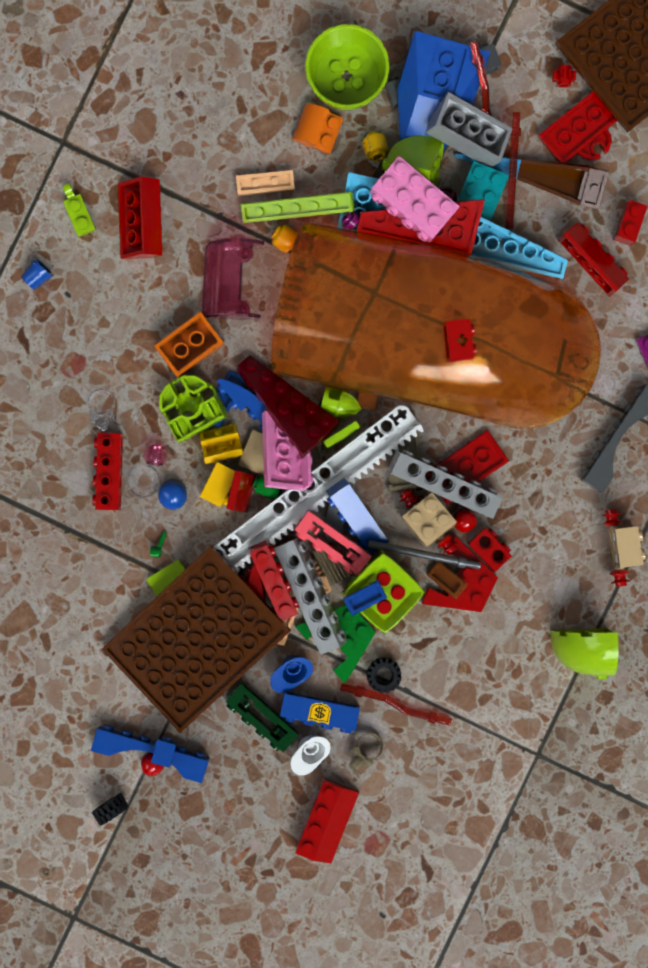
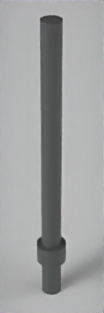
M368 540L367 547L454 564L459 568L480 569L481 562L468 560L467 557L463 556L453 557Z

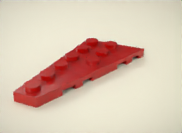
M485 199L455 202L460 206L459 209L430 243L419 239L417 233L412 228H406L400 218L392 216L386 209L361 211L357 232L471 257Z

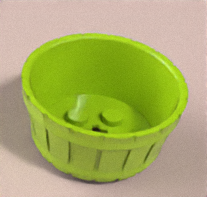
M343 24L325 30L313 41L306 56V76L312 90L323 102L339 110H354L367 105L380 94L388 79L390 66L386 48L374 33L358 25ZM344 71H348L349 74L353 75L348 82L341 77V75H344Z

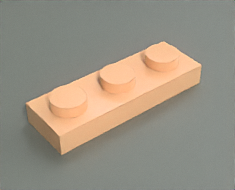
M293 170L236 176L238 196L295 191Z

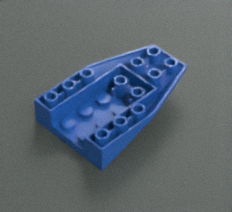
M413 31L397 88L400 141L415 135L431 136L425 133L432 114L447 92L473 106L490 52L419 31Z

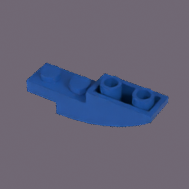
M218 379L217 382L219 384L216 387L223 395L226 393L231 398L229 403L235 410L239 408L242 411L248 407L249 410L246 412L253 420L256 418L261 423L259 428L262 430V413L266 411V406L263 402L259 401L254 394L233 382Z

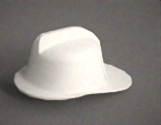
M308 735L302 738L299 742L298 750L291 758L290 764L293 772L297 775L311 773L328 756L331 749L329 741L317 735Z

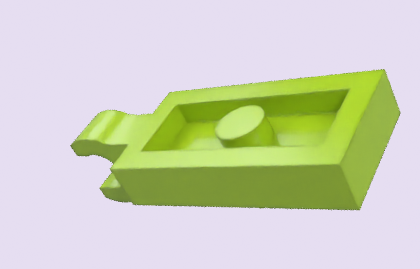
M69 183L63 185V190L68 198L63 203L77 236L81 237L95 231L96 228L82 195L75 196Z

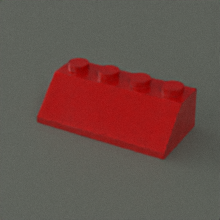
M141 176L118 183L121 259H144L163 256L160 179Z
M577 222L558 241L610 297L629 280L627 277L628 273L623 267L616 265L614 262L615 258L609 252L606 253L601 248L602 244L599 240L593 239L588 234V228Z
M323 778L296 846L295 854L312 861L331 864L359 791Z

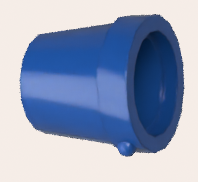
M34 258L21 278L27 285L36 290L49 280L53 274L41 261Z

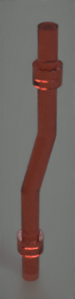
M476 40L470 42V47L473 54L472 62L477 69L482 88V111L492 116L490 111L489 84L484 68L485 61Z
M344 683L341 684L340 691L355 694L356 697L362 698L364 696L383 701L405 715L428 720V723L435 724L436 722L448 726L451 725L452 718L437 715L436 712L430 711L428 713L408 708L387 694L367 690L363 686L357 685L356 687Z

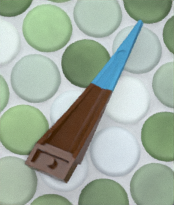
M454 154L455 157L471 163L475 161L465 154ZM502 157L501 162L491 167L509 175L511 178L540 188L578 205L595 209L600 207L609 170L590 167L589 165Z

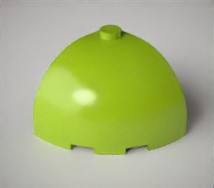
M415 135L405 138L396 143L391 148L388 157L383 159L382 170L386 172L400 156L437 187L440 176L438 171L443 158L444 143L432 136Z
M609 628L550 630L553 651L559 661L568 669L576 673L596 676L598 680L608 679V676H615L619 654L618 632Z

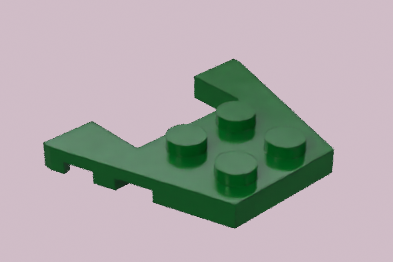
M346 605L333 610L338 616L341 629L346 634L347 643L341 646L340 649L346 654L347 658L333 669L334 673L344 684L376 633L360 613L351 616ZM306 622L295 626L306 640L312 636ZM325 627L326 631L330 634L329 628Z

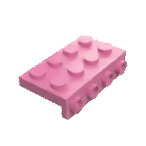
M400 156L370 191L371 198L376 203H382L389 214L400 218L406 228H412L417 233L419 239L429 243L460 207Z
M264 411L262 413L264 486L297 491L306 490L313 483V475L311 474L312 456L310 452L302 459L297 448L289 442V437L286 433L281 431L269 413Z

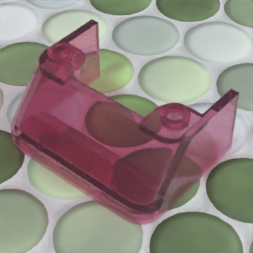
M234 237L210 241L205 249L202 313L204 317L232 320L261 318L260 314L250 313L249 304L246 301H241L243 263L249 262L252 258L253 247L264 245L265 241Z

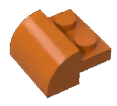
M305 104L292 140L329 155L344 118L329 112V109L325 107Z

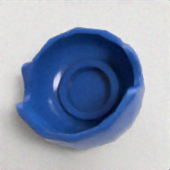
M175 479L165 481L158 492L160 503L170 510L181 508L187 500L186 486L181 481Z

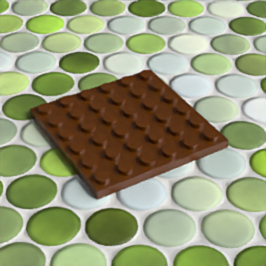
M608 0L557 40L555 45L628 133L648 117V0Z

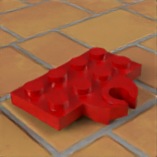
M593 91L539 134L538 138L559 163L568 162L576 154L583 160L597 161L601 159V156L593 151V146L600 145L603 148V153H608L612 143V137L608 128L615 124L617 120Z

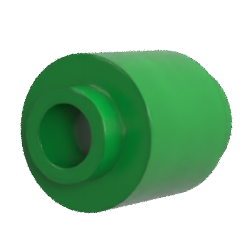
M261 475L260 478L256 477L252 486L255 488V493L269 499H277L281 490L279 488L265 487L264 475Z

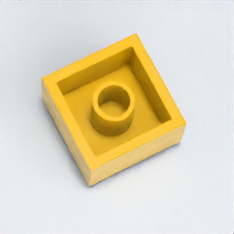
M217 462L200 497L219 507L227 505L236 471Z

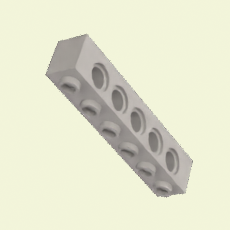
M404 449L402 453L395 451L386 472L487 517L494 518L502 500V497L497 496L498 491L487 487V490L480 488V483L473 480L468 483L464 481V476L455 472L452 476L446 473L448 469L437 465L434 468L430 466L431 461L422 457L419 460L412 458L414 454ZM411 463H414L415 469L413 472L409 473L408 466ZM428 471H431L432 477L429 480H426L425 474ZM448 478L449 484L447 487L443 488L442 482L444 479ZM462 486H465V493L463 495H460L459 489ZM481 493L482 500L476 502V496Z
M298 537L275 547L274 550L320 655L340 648L347 643L346 634L339 625L338 616L333 611L330 597L325 593L322 579L315 570V563L307 552L306 543ZM294 556L298 557L299 563L295 561ZM302 573L306 575L307 581L303 579ZM310 591L313 592L315 598L311 597ZM318 609L321 610L322 616L318 613ZM325 627L329 628L330 634L326 631Z

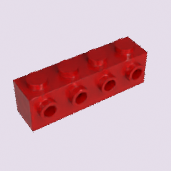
M98 433L97 437L94 438V448H97V456H94L93 465L97 469L96 475L93 476V487H96V494H93L92 505L95 506V510H121L123 434Z
M264 540L248 547L277 616L284 621L297 615L296 608L299 607L295 596L291 598L289 593L292 590L287 579L283 580L281 574L284 571L280 562H275L274 556H276L273 546H268L267 541Z

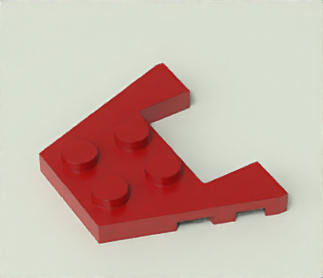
M454 536L452 542L458 543L456 544L457 549L451 554L481 562L480 569L460 568L457 575L469 585L457 599L449 593L445 596L428 588L421 603L424 605L482 612L498 577Z

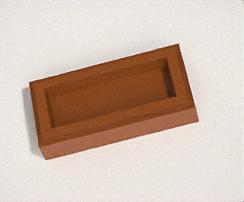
M439 561L435 563L427 574L429 578L455 599L469 585Z

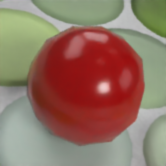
M461 509L453 517L457 521L455 528L460 532H469L477 525V517L469 509Z
M149 752L142 757L141 766L145 775L154 777L163 771L164 766L151 763L153 753Z

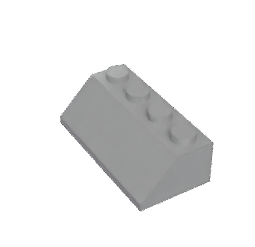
M447 92L432 114L425 133L491 168L501 162L513 128Z

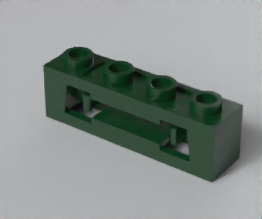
M243 682L226 699L228 703L226 706L233 713L237 711L242 716L241 720L248 726L253 725L256 728L255 732L264 739L266 737L270 740V746L276 751L281 750L284 752L299 735L296 729L287 721H284L278 713ZM244 694L254 702L253 706L277 726L273 733L249 709L245 710L239 704L240 702L245 708L251 704V701Z

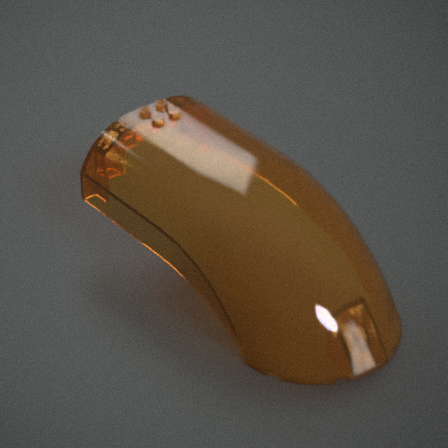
M309 222L301 228L291 250L278 303L272 338L273 373L280 377L409 403L515 429H532L546 426L570 414L583 402L593 387L599 370L601 356L600 337L590 312L581 300L563 286L525 271L471 254ZM470 319L475 328V334L472 336L473 344L475 343L477 347L475 359L447 363L443 323L446 321ZM458 338L456 340L457 343L461 344L465 342L464 339Z

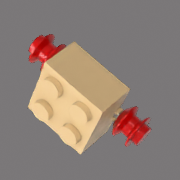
M409 489L404 491L400 495L402 499L399 502L404 501L406 503L405 509H412L402 516V521L426 549L436 540H439L437 548L442 547L444 549L443 555L445 553L448 555L453 553L457 549L456 544L458 542L453 543L451 540L452 535L445 536L444 534L454 527L457 521L433 493L419 502L420 496L415 497L413 495L414 489L412 491Z
M617 509L605 510V514H602V516L606 517L603 525L609 527L613 567L617 569L610 573V575L614 576V581L611 584H615V587L627 586V582H630L629 579H626V574L629 571L622 568L644 565L643 560L646 559L644 549H641L640 542L643 541V534L638 526L617 527V525L622 523L621 520H618V515L621 512H617Z

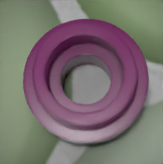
M354 211L346 213L342 218V227L352 230L359 222L357 213Z

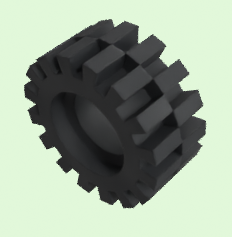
M385 657L377 658L368 666L367 680L373 690L379 693H390L400 684L402 678L401 670L392 659ZM387 668L391 671L392 676L388 682L383 683L377 679L376 675L379 669Z
M120 793L97 807L91 813L99 826L117 817L129 808V805Z

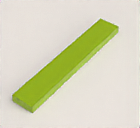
M352 191L240 204L243 223L355 211Z

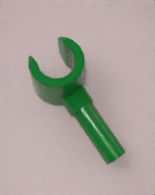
M162 532L157 547H151V557L159 558L161 556L163 542L167 533Z

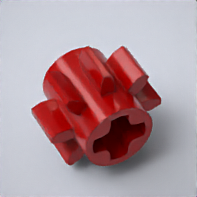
M559 65L557 70H554L552 73V82H557V87L560 88L571 87V82L576 80V71H572V66Z

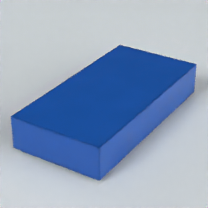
M377 580L343 598L351 616H354L386 599L387 596Z

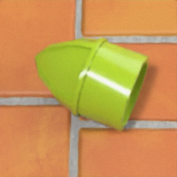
M326 386L321 408L336 419L355 415L361 410L359 402L344 389L339 390Z

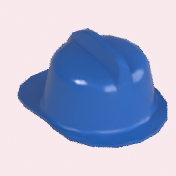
M290 655L286 657L270 678L272 689L279 693L293 690L311 676L313 665L307 658Z

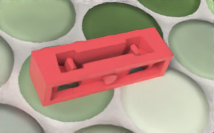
M310 510L306 511L295 527V531H297L296 536L303 541H306V539L313 543L311 546L317 551L321 552L323 550L328 553L327 557L336 564L338 561L344 565L343 569L351 575L353 573L359 575L372 557L369 552ZM313 521L323 527L322 529L326 534L347 549L351 547L359 554L356 555L349 549L346 557L352 560L350 562L343 557L341 552L323 539L310 534L308 530L312 531L315 535L320 531V528L314 525Z

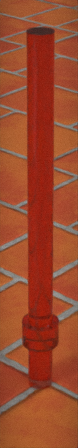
M513 112L512 117L513 129L510 134L511 149L506 229H513L521 112Z

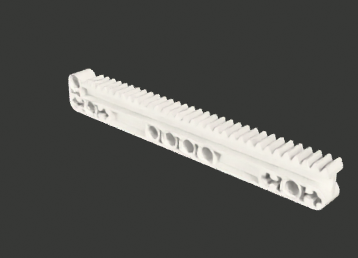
M406 406L396 407L312 471L311 474L315 482L313 490H287L215 545L214 548L223 552V558L238 573L240 571L239 566L242 568L246 567L245 561L249 564L253 562L248 547L264 540L267 541L268 546H270V543L275 545L277 543L276 538L279 540L283 539L281 533L287 536L289 534L288 529L291 531L295 530L294 524H298L307 510L318 512V505L325 507L324 501H327L329 497L326 492L327 489L343 478L355 484V477L362 478L361 472L367 475V468L374 469L373 463L380 465L379 459L381 458L385 461V454L392 456L391 450L398 451V444L405 446L404 440L410 442V435L417 437L416 431L422 433V425ZM398 410H405L407 412L405 414L406 419L399 418L396 421L399 424L395 426L394 421L389 416L393 415V418L398 415ZM383 421H389L392 424L390 431L385 432L381 429ZM377 426L379 432L384 436L380 438L378 434L374 438V443L371 441L367 442V434H374L376 432L374 428ZM324 467L328 468L331 473L326 479L320 476V470ZM292 491H297L300 495L297 502H293L289 498ZM278 502L284 505L282 513H277L274 510V506ZM230 538L232 540L237 539V547H230L228 549L230 553L228 554L226 548L223 547L222 544L224 543V546H227L231 543Z

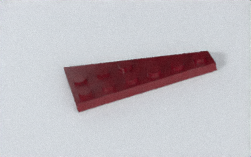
M249 355L237 366L238 373L246 384L255 391L257 399L263 402L266 406V411L280 430L286 433L289 437V442L297 448L302 459L338 426L339 420Z

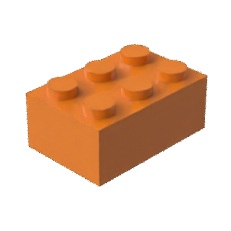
M200 311L154 347L179 378L225 344Z

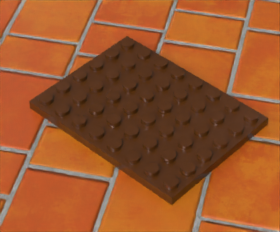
M211 545L110 640L102 650L175 729L181 733L280 642L291 629Z

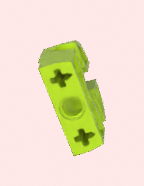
M181 376L168 383L159 396V409L164 417H166L167 423L178 443L188 440L230 416L214 385L201 376ZM182 382L186 390L179 394L175 384ZM210 388L214 396L204 401L200 393ZM191 393L197 394V398L192 397ZM176 407L180 416L172 420L168 411ZM187 411L192 412V416H187L185 413ZM203 413L206 420L193 426L190 420L198 418Z

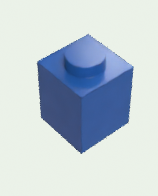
M162 736V739H157L151 763L171 767L177 743L173 742L174 739Z

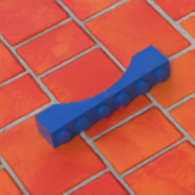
M103 724V727L99 726L97 728L91 751L106 756L128 750L154 753L156 742L151 741L150 737L144 735L136 737L130 731L122 730L119 732L114 730L113 726ZM177 746L172 765L183 778L202 783L210 758L206 757L205 753L195 751L194 754L187 752L188 749L185 747Z

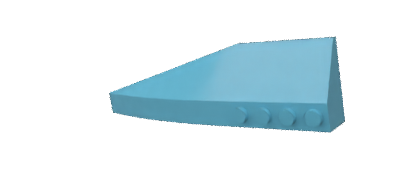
M349 172L345 192L352 191L354 212L357 213L359 220L361 211L386 209L382 203H376L370 194L372 187L379 178ZM348 212L340 213L337 230L561 279L564 277L568 259L483 217H480L471 257L357 232L358 224L352 230L344 229L342 227V218Z

